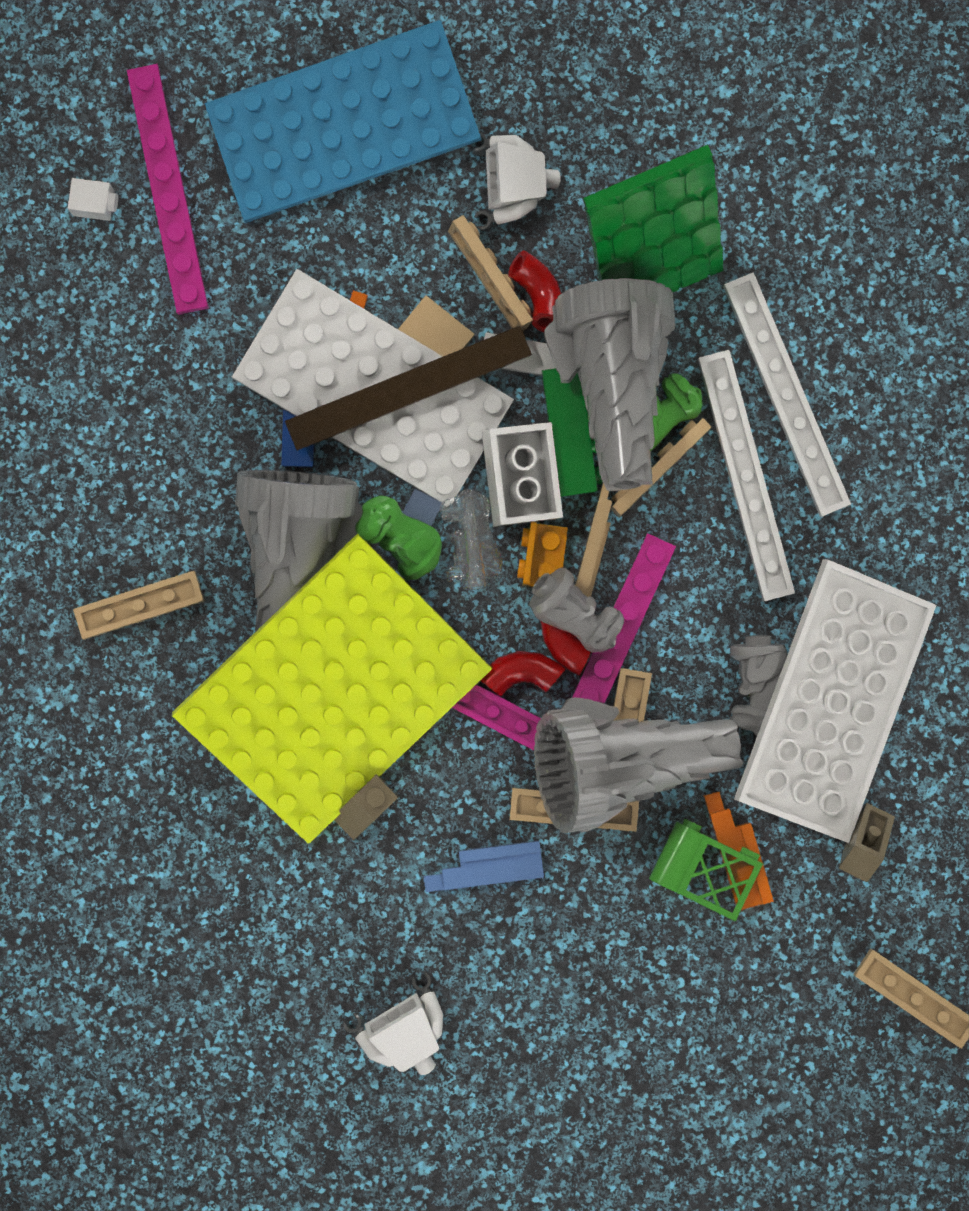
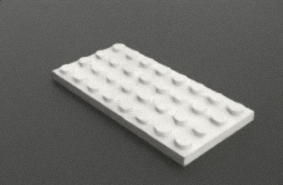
M296 269L234 372L232 379L294 416H298L443 356ZM476 378L331 438L450 508L484 451L482 432L498 427L514 399L480 378Z
M823 559L734 800L849 843L936 605L833 561Z

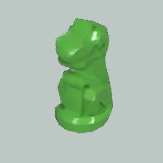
M671 373L668 375V378L665 377L662 381L661 387L667 398L660 401L657 396L658 415L653 416L655 442L650 451L664 439L675 425L682 421L697 418L701 412V390L693 387L679 373Z
M380 495L374 497L362 505L363 512L361 518L356 523V533L367 543L375 544L379 542V546L382 549L390 551L392 556L398 560L397 571L405 580H417L435 569L439 562L442 541L439 533L433 527L418 519L406 516L402 513L395 499L388 496Z

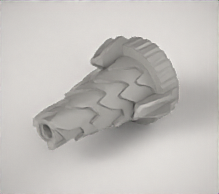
M630 278L606 279L575 286V288L568 289L565 293L560 294L558 299L555 300V305L552 306L553 321L544 330V338L554 365L560 374L561 383H570L578 373L588 411L590 438H595L599 472L607 491H620L637 488L641 485H652L650 449L653 448L655 442L653 416L658 415L656 386H659V374L667 355L668 339L665 336L670 335L671 331L675 329L673 292L661 283Z
M246 470L238 472L235 505L238 507L239 516L251 548L250 564L252 573H254L255 598H257L255 632L334 557V553L336 555L357 535L355 526L363 512L362 506L358 502L359 487L357 482L342 477L278 470Z
M576 697L567 699L561 709L547 711L537 724L534 739V762L540 796L553 825L562 833L577 831L582 833L599 828V826L624 810L629 802L650 799L654 797V793L673 789L676 785L710 779L709 773L739 769L743 765V761L740 758L741 744L737 732L738 726L733 720H712L681 725L679 721L670 722L668 720L640 722L635 718L614 720L619 714V709L616 706Z

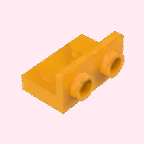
M530 522V529L523 528L521 547H527L526 560L519 559L517 578L523 579L522 586L533 587L543 574H551L557 569L563 568L568 527Z

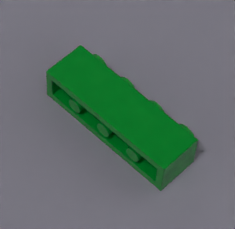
M556 368L542 370L548 422H552L560 496L597 492V485L603 483L599 466H594L593 454L597 453L595 438H590L588 411L578 373L570 383H561L560 374Z

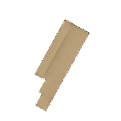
M604 483L602 484L575 586L579 587L587 597L592 595L611 524L607 520L612 501L607 499L609 491H607Z

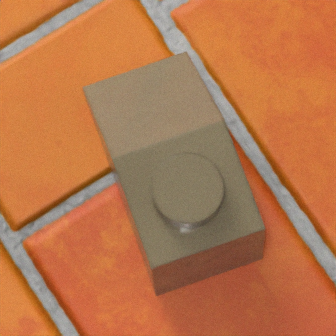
M376 774L339 810L341 814L334 821L354 841L400 796L381 776L379 777Z
M866 803L858 817L850 842L845 844L839 869L868 882L884 860L895 816Z

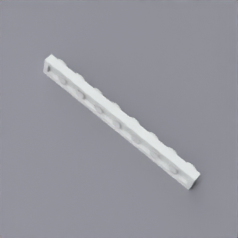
M754 272L724 284L723 287L819 516L823 517L851 505Z
M730 350L699 357V367L762 600L765 602L795 594Z

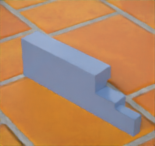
M537 840L459 850L461 866L442 869V874L424 876L425 891L431 892L543 878L540 842Z

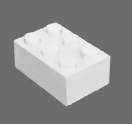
M552 422L494 428L482 432L493 527L563 518Z

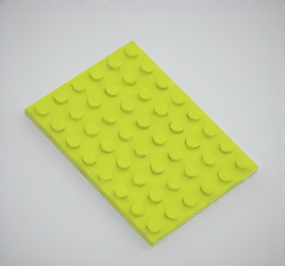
M357 534L172 712V717L309 844L341 814L339 810L376 774L380 777L486 676L492 668Z

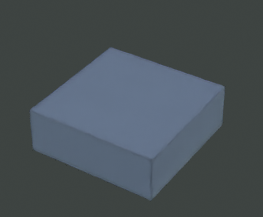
M415 488L402 513L432 526L443 503Z

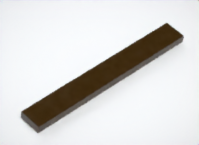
M517 326L285 420V424L296 451H299L532 356V353L521 327Z

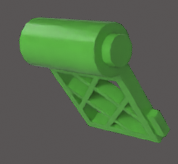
M684 819L682 824L676 821L649 879L736 922L763 863L757 861L760 855L745 847H742L741 851L738 852L699 833L702 826L687 819ZM708 844L721 850L725 863L706 868L702 856ZM725 852L737 859L728 861ZM744 861L754 866L749 879L735 882L730 868L731 864ZM699 862H701L703 870L694 873ZM726 866L732 885L714 890L708 872ZM705 874L711 892L697 896L686 890L691 878ZM746 884L740 896L737 886ZM734 888L738 902L733 912L720 907L716 897L717 893ZM712 895L715 904L704 898Z

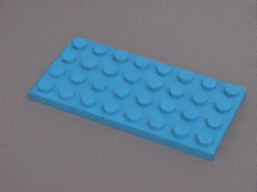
M441 20L204 103L245 223L481 141Z

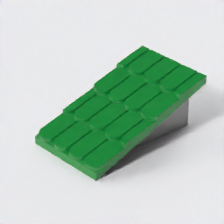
M708 144L583 198L599 281L620 278L650 280L661 283L665 287L670 288L671 292H675L679 288H685L708 278L709 275L712 276L723 271V247L721 245V231L718 221V191L715 186V164Z

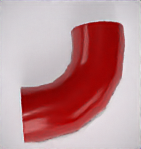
M523 250L513 260L508 276L522 286L530 296L533 304L532 325L544 333L546 327L553 321L552 306L555 305V300L558 299L562 292L559 283L548 267L535 256Z
M540 621L543 641L554 660L570 672L580 676L591 651L586 650L580 640L573 634Z
M516 651L500 656L489 664L492 670L480 681L500 697L513 685L521 682L532 683L546 693L566 668L542 653Z

